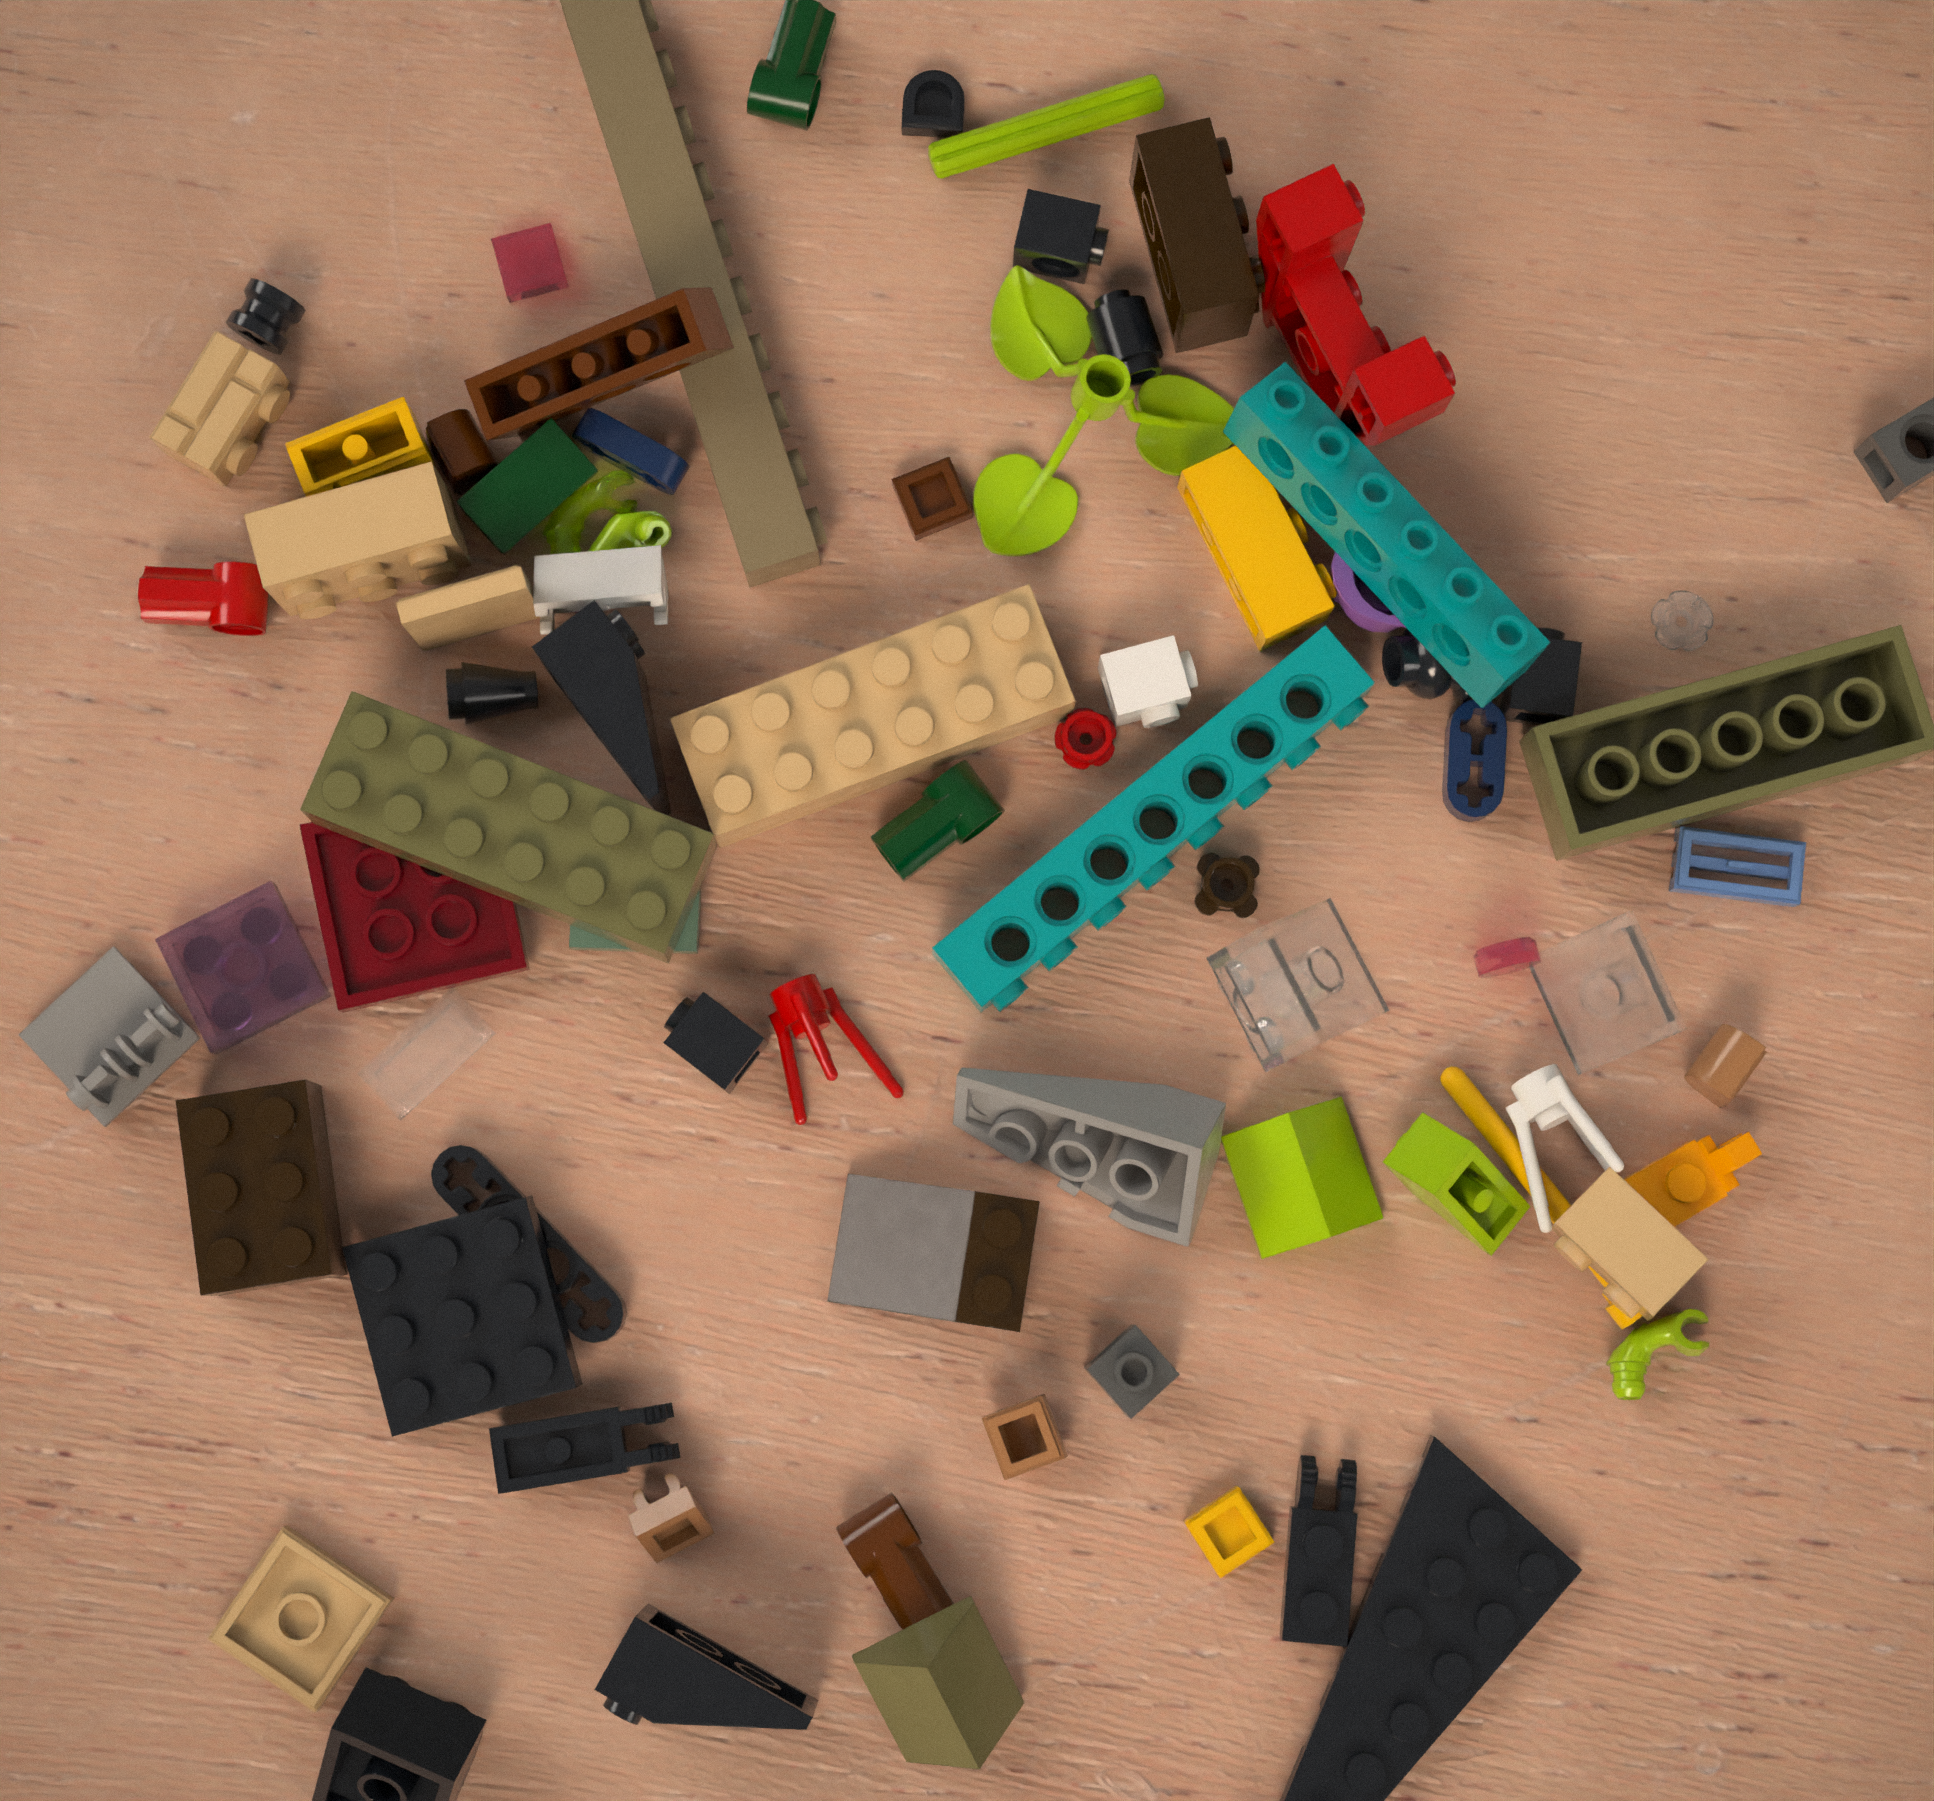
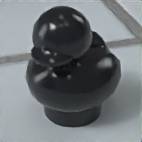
M1407 628L1401 636H1390L1386 639L1382 651V666L1386 680L1391 686H1406L1417 697L1430 700L1444 695L1450 688L1458 702L1465 703L1468 700L1469 694Z

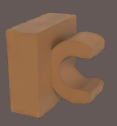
M673 1473L664 1476L665 1482L669 1487V1494L653 1503L650 1502L641 1488L634 1491L633 1502L637 1511L627 1515L636 1538L656 1563L715 1534L704 1508L688 1486H683Z

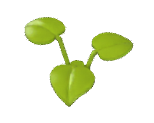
M1019 265L1014 266L1008 273L994 301L990 322V337L994 353L1000 364L1008 372L1021 380H1037L1044 376L1051 368L1059 378L1078 376L1071 389V402L1077 413L1043 470L1031 457L1022 454H1008L995 458L981 471L973 492L975 516L984 546L992 553L1003 556H1026L1040 552L1058 542L1071 527L1077 513L1078 496L1070 484L1052 476L1087 419L1091 421L1106 420L1113 416L1119 406L1122 405L1128 420L1140 423L1135 435V444L1139 454L1154 469L1173 476H1180L1182 470L1223 452L1234 444L1223 432L1234 408L1217 393L1192 379L1170 374L1148 379L1138 392L1137 404L1139 410H1137L1133 402L1136 394L1134 390L1129 389L1131 382L1130 374L1121 360L1105 354L1096 355L1089 360L1083 358L1091 344L1092 335L1086 320L1088 312L1082 303L1065 289L1036 277Z

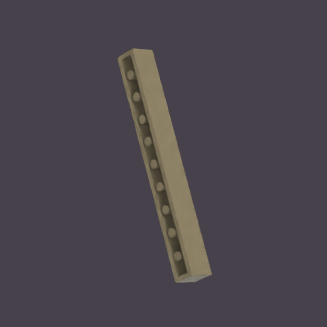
M560 0L656 299L682 288L712 287L734 346L733 349L679 371L749 587L751 588L820 566L817 546L828 543L817 507L805 510L798 490L800 487L809 485L798 449L786 452L779 432L781 429L790 427L779 391L767 394L760 372L771 369L760 333L748 336L741 316L752 312L741 276L729 279L723 258L733 255L723 220L719 219L711 222L704 201L715 198L704 162L692 165L686 145L696 142L686 107L684 105L673 108L667 90L678 86L667 49L655 52L649 33L659 30L651 0Z

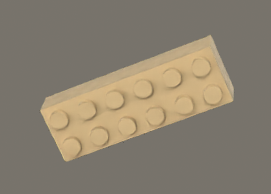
M1028 584L671 717L670 721L712 833L719 848H723L1066 719L1068 714L1074 712L1076 701L1031 586Z

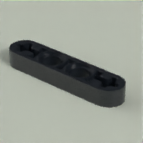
M463 1145L449 1147L440 1153L433 1163L431 1172L433 1186L458 1215L471 1212L468 1206L479 1199L466 1187L458 1186L452 1190L448 1185L454 1176L453 1172L449 1169L450 1164L454 1160L463 1164L474 1160L477 1167L474 1169L472 1176L484 1190L489 1191L494 1181L502 1188L501 1191L486 1198L478 1210L526 1197L484 1153L476 1148ZM536 1207L546 1248L559 1249L569 1260L570 1268L567 1277L563 1282L556 1285L559 1296L573 1289L584 1272L590 1278L591 1283L583 1286L580 1290L594 1302L607 1298L612 1305L606 1312L608 1319L611 1321L608 1328L604 1329L599 1325H593L586 1329L581 1323L587 1314L585 1309L575 1298H570L566 1307L562 1306L568 1329L582 1341L598 1343L610 1340L625 1325L627 1311L623 1298Z

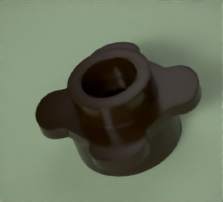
M1208 853L1202 856L1197 863V871L1202 876L1201 892L1196 895L1194 900L1197 910L1206 916H1211L1217 911L1233 912L1239 918L1251 916L1258 906L1257 899L1253 896L1254 879L1260 872L1257 861L1247 855L1241 856L1239 859L1232 857L1220 858L1215 853ZM1230 880L1233 883V889L1231 891H1224L1221 887L1222 881Z

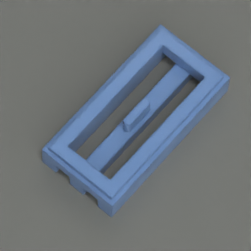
M1683 826L1675 829L1674 842H1676V851L1672 854L1671 867H1674V871L1669 884L1670 892L1787 907L1800 905L1806 842ZM1692 844L1788 856L1790 857L1789 867L1692 855L1691 847ZM1689 869L1787 881V890L1689 877Z

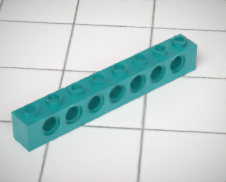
M1323 626L932 947V955L980 1013L992 1004L1001 1012L1029 988L1022 980L1041 963L1048 971H1051L1078 948L1072 938L1091 923L1099 931L1124 911L1127 906L1120 898L1138 883H1141L1147 891L1167 876L1176 867L1170 860V857L1189 843L1196 851L1222 830L1224 825L1218 817L1235 803H1238L1243 810H1246L1273 787L1267 777L1286 763L1293 771L1310 758L1321 747L1315 738L1332 723L1342 731L1370 707L1363 698L1369 693L1375 682L1327 626ZM1296 691L1310 694L1317 702L1318 714L1308 719L1296 717L1287 707L1286 696ZM1245 731L1260 732L1269 741L1270 754L1260 759L1247 757L1239 749L1237 737ZM1199 770L1213 772L1222 783V793L1212 799L1198 797L1189 786V776ZM1149 810H1161L1171 817L1174 824V832L1165 839L1150 838L1142 831L1139 818ZM1104 849L1116 851L1124 859L1126 871L1117 879H1102L1092 870L1090 864L1091 857L1096 852ZM1055 889L1069 892L1077 902V912L1067 920L1058 921L1051 919L1044 913L1041 906V899L1046 893ZM1006 929L1019 931L1027 939L1028 952L1016 961L1000 959L994 953L991 945L996 934Z

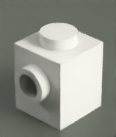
M1174 635L1100 655L1098 672L1115 727L1142 720L1144 728L1171 723L1180 718L1179 710L1187 708L1191 698L1190 689L1198 687L1197 674L1191 654L1188 650L1178 651Z

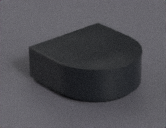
M928 70L919 73L909 81L903 95L902 135L948 138L963 133L964 92L960 83L952 75L940 70Z

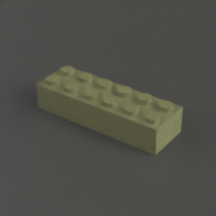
M1898 625L1533 727L1519 743L1556 861L1918 760L1934 751V723L1902 626Z
M351 691L300 808L316 825L493 895L500 896L668 964L717 848L715 836L711 832Z

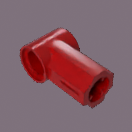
M218 562L214 564L213 569L145 566L144 573L139 578L138 586L141 619L145 623L209 626V629L238 636L266 634L269 593L262 586L257 564Z

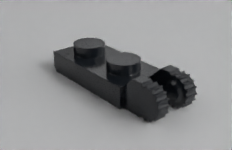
M672 1403L621 1411V1406L489 1428L498 1494L627 1473L630 1471V1467L680 1458L678 1443L660 1442L649 1444L647 1448L627 1451L624 1426L638 1423L645 1425L657 1424L674 1417Z
M1301 1455L1297 1471L1295 1505L1289 1507L1279 1635L1282 1641L1347 1647L1357 1513L1353 1512L1356 1498L1357 1462L1356 1460L1348 1459L1340 1460L1335 1475V1510L1312 1508L1315 1487L1318 1482L1315 1456Z

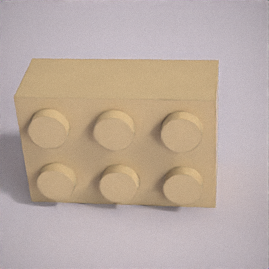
M432 462L244 514L263 588L290 616L299 615L300 619H315L329 615L336 611L337 603L360 597L362 602L380 601L395 595L398 592L397 586L421 580V583L424 585L447 582L458 576L457 569L472 565L453 495Z

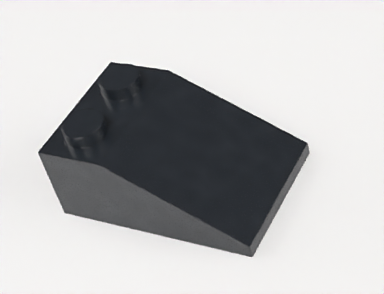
M594 600L533 645L532 648L549 675L650 807L657 812L669 815L671 809L647 678L638 661L646 653L638 643L639 638L617 610L606 616Z
M647 1604L634 1617L594 1689L607 1697L603 1706L608 1711L635 1725H638L643 1717L653 1724L806 1730L819 1701L650 1604Z

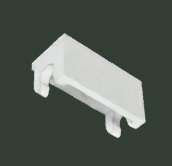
M661 545L534 556L533 605L536 617L540 616V634H549L555 630V614L579 612L594 600L602 610L651 606L654 607V624H668V586Z

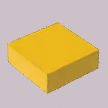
M1237 1485L1183 1520L1219 1578H1222L1275 1543Z

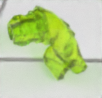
M623 470L611 471L607 475L574 492L549 518L542 535L546 536L547 543L550 544V555L582 552L579 541L582 539L581 532L585 529L584 521L586 517L600 509H607L613 515L634 512L638 507L637 501L629 499L616 501L612 499L614 490L619 486H629L635 483L634 477Z

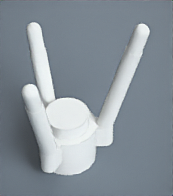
M1556 1064L1540 1068L1514 1083L1511 1090L1517 1102L1505 1108L1516 1128L1533 1206L1536 1211L1539 1228L1543 1233H1548L1552 1230V1222L1530 1122H1537L1540 1130L1544 1131L1568 1120L1605 1171L1609 1167L1615 1172H1621L1624 1169L1623 1161L1576 1100Z

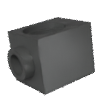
M1934 398L1871 434L1853 451L1886 503L1934 476ZM1905 436L1914 437L1923 443L1927 452L1926 459L1917 458L1908 451L1905 445Z
M1132 1324L1084 1367L1089 1375L1130 1419L1180 1375L1136 1325Z

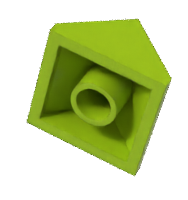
M1342 1096L1288 1112L1221 1136V1143L1261 1259L1312 1244L1384 1219Z

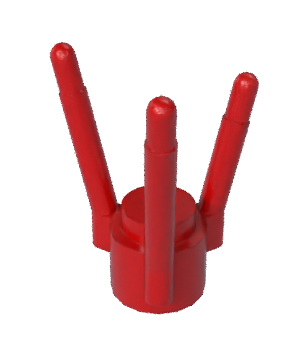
M808 974L793 979L777 987L769 994L776 1011L768 1017L778 1038L789 1099L796 1124H805L807 1116L791 1031L796 1039L808 1038L825 1077L829 1081H835L838 1077V1072L821 1033L823 1029L831 1024L827 1014L831 1015L894 1098H901L903 1096V1088L842 1008L833 987L823 990L816 974Z

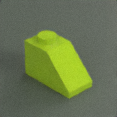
M1423 1112L1408 1131L1399 1138L1395 1147L1383 1161L1387 1168L1412 1194L1490 1256L1494 1254L1531 1207L1474 1143Z

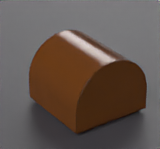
M454 410L427 422V427L425 428L428 447L454 494L457 493L458 496H461L468 492L499 464L469 410Z

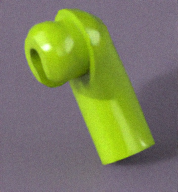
M644 510L619 513L609 519L588 551L661 545L662 548L670 541L672 529L668 520L656 511Z

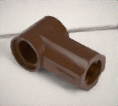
M892 1492L836 1527L841 1540L865 1578H872L883 1596L884 1602L902 1630L954 1604L919 1547L922 1544L920 1536Z

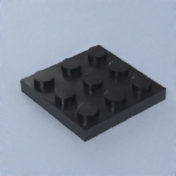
M532 1195L342 1247L392 1437L567 1391L583 1384Z

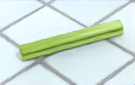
M1149 74L932 142L928 146L930 164L937 178L943 179L1159 111L1164 107V91L1156 75Z

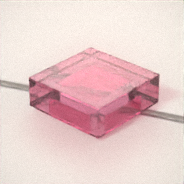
M551 223L491 238L509 303L569 287Z

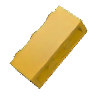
M1235 445L1182 470L1177 489L1258 650L1261 652L1326 621L1334 608L1331 599L1337 596L1335 586L1328 571L1322 563L1313 565L1303 545L1308 542V535L1297 511L1294 508L1285 510L1275 490L1276 488Z

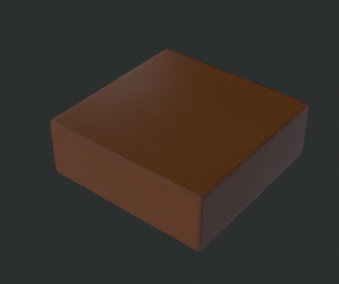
M950 456L892 479L893 489L915 541L973 518V511Z

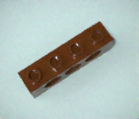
M712 287L682 288L468 378L464 382L486 440L519 437L540 428L550 418L554 422L726 352L733 349L734 346Z

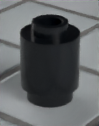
M1121 289L1109 292L1096 299L1094 302L1096 308L1087 315L1086 320L1098 355H1111L1121 360L1129 371L1130 387L1140 385L1148 379L1158 376L1162 372L1159 360L1163 356V351L1145 297L1139 295L1131 296L1129 290Z

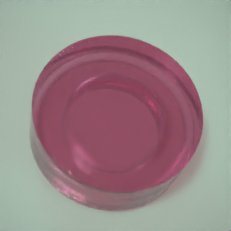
M1531 937L1492 944L1477 950L1476 954L1473 955L1479 978L1501 976L1541 963L1536 940Z

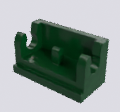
M550 418L456 502L464 514L496 549L505 556L583 484L593 478L598 473V469L554 420Z

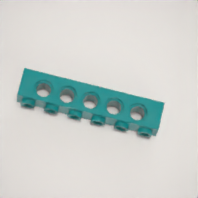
M1286 362L1239 398L1223 430L1224 434L1481 708H1484L1528 670L1550 644V641Z

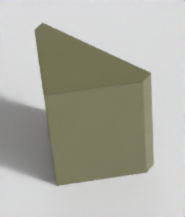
M972 1596L852 1655L863 1681L906 1762L980 1769L1024 1704V1700Z

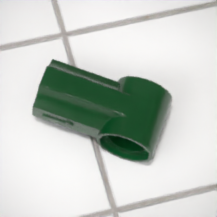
M785 0L767 59H761L758 62L753 74L747 100V113L749 115L806 131L810 128L820 97L822 85L820 72L836 25V13L829 11L820 2L814 0Z
M967 760L957 763L941 774L925 788L921 794L923 798L871 836L872 842L883 858L903 882L958 842L959 845H962L976 837L1004 813V808Z

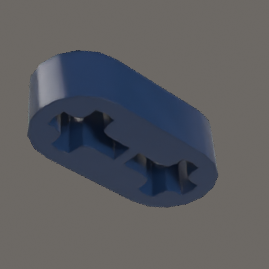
M587 408L572 433V438L589 452L669 495H674L690 468L689 464L672 450L593 408Z
M1474 700L1461 704L1448 719L1445 730L1442 782L1443 803L1450 814L1466 822L1480 821L1489 816L1501 803L1504 793L1507 725L1502 711L1492 702H1489L1484 708H1481ZM1473 714L1481 716L1480 722L1482 726L1492 729V734L1486 735L1481 740L1479 755L1471 754V734L1460 731V725L1467 724ZM1470 766L1478 767V787L1488 789L1489 796L1483 797L1477 803L1476 808L1468 806L1467 796L1457 794V787L1463 786L1470 777Z

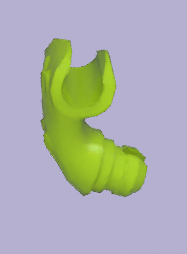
M1687 1309L1650 1324L1643 1323L1638 1329L1635 1328L1612 1352L1606 1362V1365L1610 1366V1374L1613 1375L1612 1392L1620 1400L1641 1399L1645 1392L1644 1375L1647 1374V1366L1651 1365L1653 1351L1658 1348L1674 1345L1678 1352L1686 1356H1699L1708 1349L1709 1342L1702 1340L1697 1342L1690 1341L1684 1337L1681 1331L1687 1324L1695 1323L1700 1325L1708 1323V1317L1700 1310Z

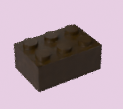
M1210 117L1136 135L1129 177L1131 191L1176 353L1247 336L1253 316L1259 312V294L1264 293L1266 290L1258 255L1248 256L1243 234L1249 233V221L1245 203L1241 196L1232 197L1226 177L1233 173L1229 145L1225 137H1215Z
M299 1080L175 1100L200 1296H222L347 1275L321 1085L308 1080Z

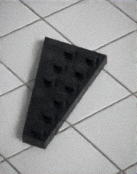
M1430 1435L1422 1454L1423 1460L1411 1489L1406 1493L1399 1510L1400 1515L1385 1552L1380 1556L1348 1634V1645L1343 1647L1344 1651L1331 1682H1328L1319 1704L1321 1706L1306 1744L1300 1750L1280 1801H1384L1583 1570L1435 1436Z

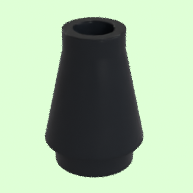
M461 662V668L446 669L449 720L465 719V725L524 709H538L536 671H517Z

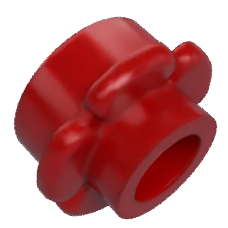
M1090 708L1074 710L1073 713L1067 715L1066 722L1060 723L1056 728L1054 735L1055 746L1058 750H1062L1063 760L1072 768L1085 770L1089 768V765L1103 766L1111 759L1115 751V746L1112 744L1116 738V729L1113 722L1106 715L1094 712ZM1089 734L1092 742L1084 745L1080 742V736Z

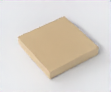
M518 565L398 599L399 602H396L401 624L423 651L540 618V616L536 617L533 605L534 588L522 567H518Z
M287 1525L282 1527L208 1637V1640L316 1713L322 1708L394 1600V1597Z

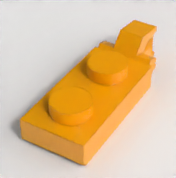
M1749 1131L1743 1135L1739 1133L1719 1146H1716L1709 1134L1697 1141L1694 1139L1685 1142L1627 1176L1624 1180L1675 1227L1728 1196L1727 1192L1740 1185L1733 1171L1762 1155V1152Z

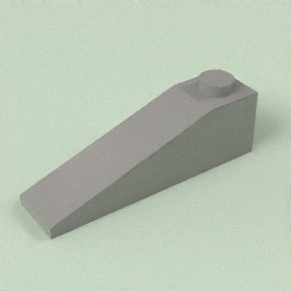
M961 1068L956 1079L953 1125L1017 1163L1031 1160L1061 1178L1057 1187L1074 1197L1079 1190H1082L1112 1208L1108 1217L1126 1228L1188 1247L1192 1241L1219 1154L1226 1103L1162 1084Z

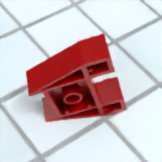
M1333 163L1263 196L1256 219L1258 256L1263 268L1266 285L1265 292L1261 293L1263 322L1267 329L1275 325L1304 382L1365 446H1376L1444 413L1455 395L1453 387L1456 385V379L1446 356L1439 350L1433 352L1425 335L1391 351L1382 330L1378 326L1370 328L1359 307L1363 303L1359 286L1353 275L1348 270H1344L1364 220L1362 217L1365 216V207L1355 184L1351 180L1343 182Z

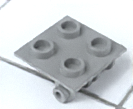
M114 946L19 1034L25 1043L67 1086L69 1091L66 1092V1095L82 1111L88 1109L104 1127H107L201 1039Z

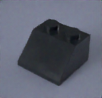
M365 1667L331 1727L312 1801H456L474 1761L487 1720L472 1714L467 1708L458 1703L445 1702L417 1690L401 1678L390 1675L385 1676Z

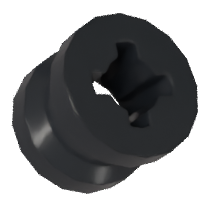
M251 278L244 289L246 300L241 309L231 312L226 324L234 332L264 350L281 355L288 343L285 335L291 324L300 322L306 310L295 299L276 287L261 280Z

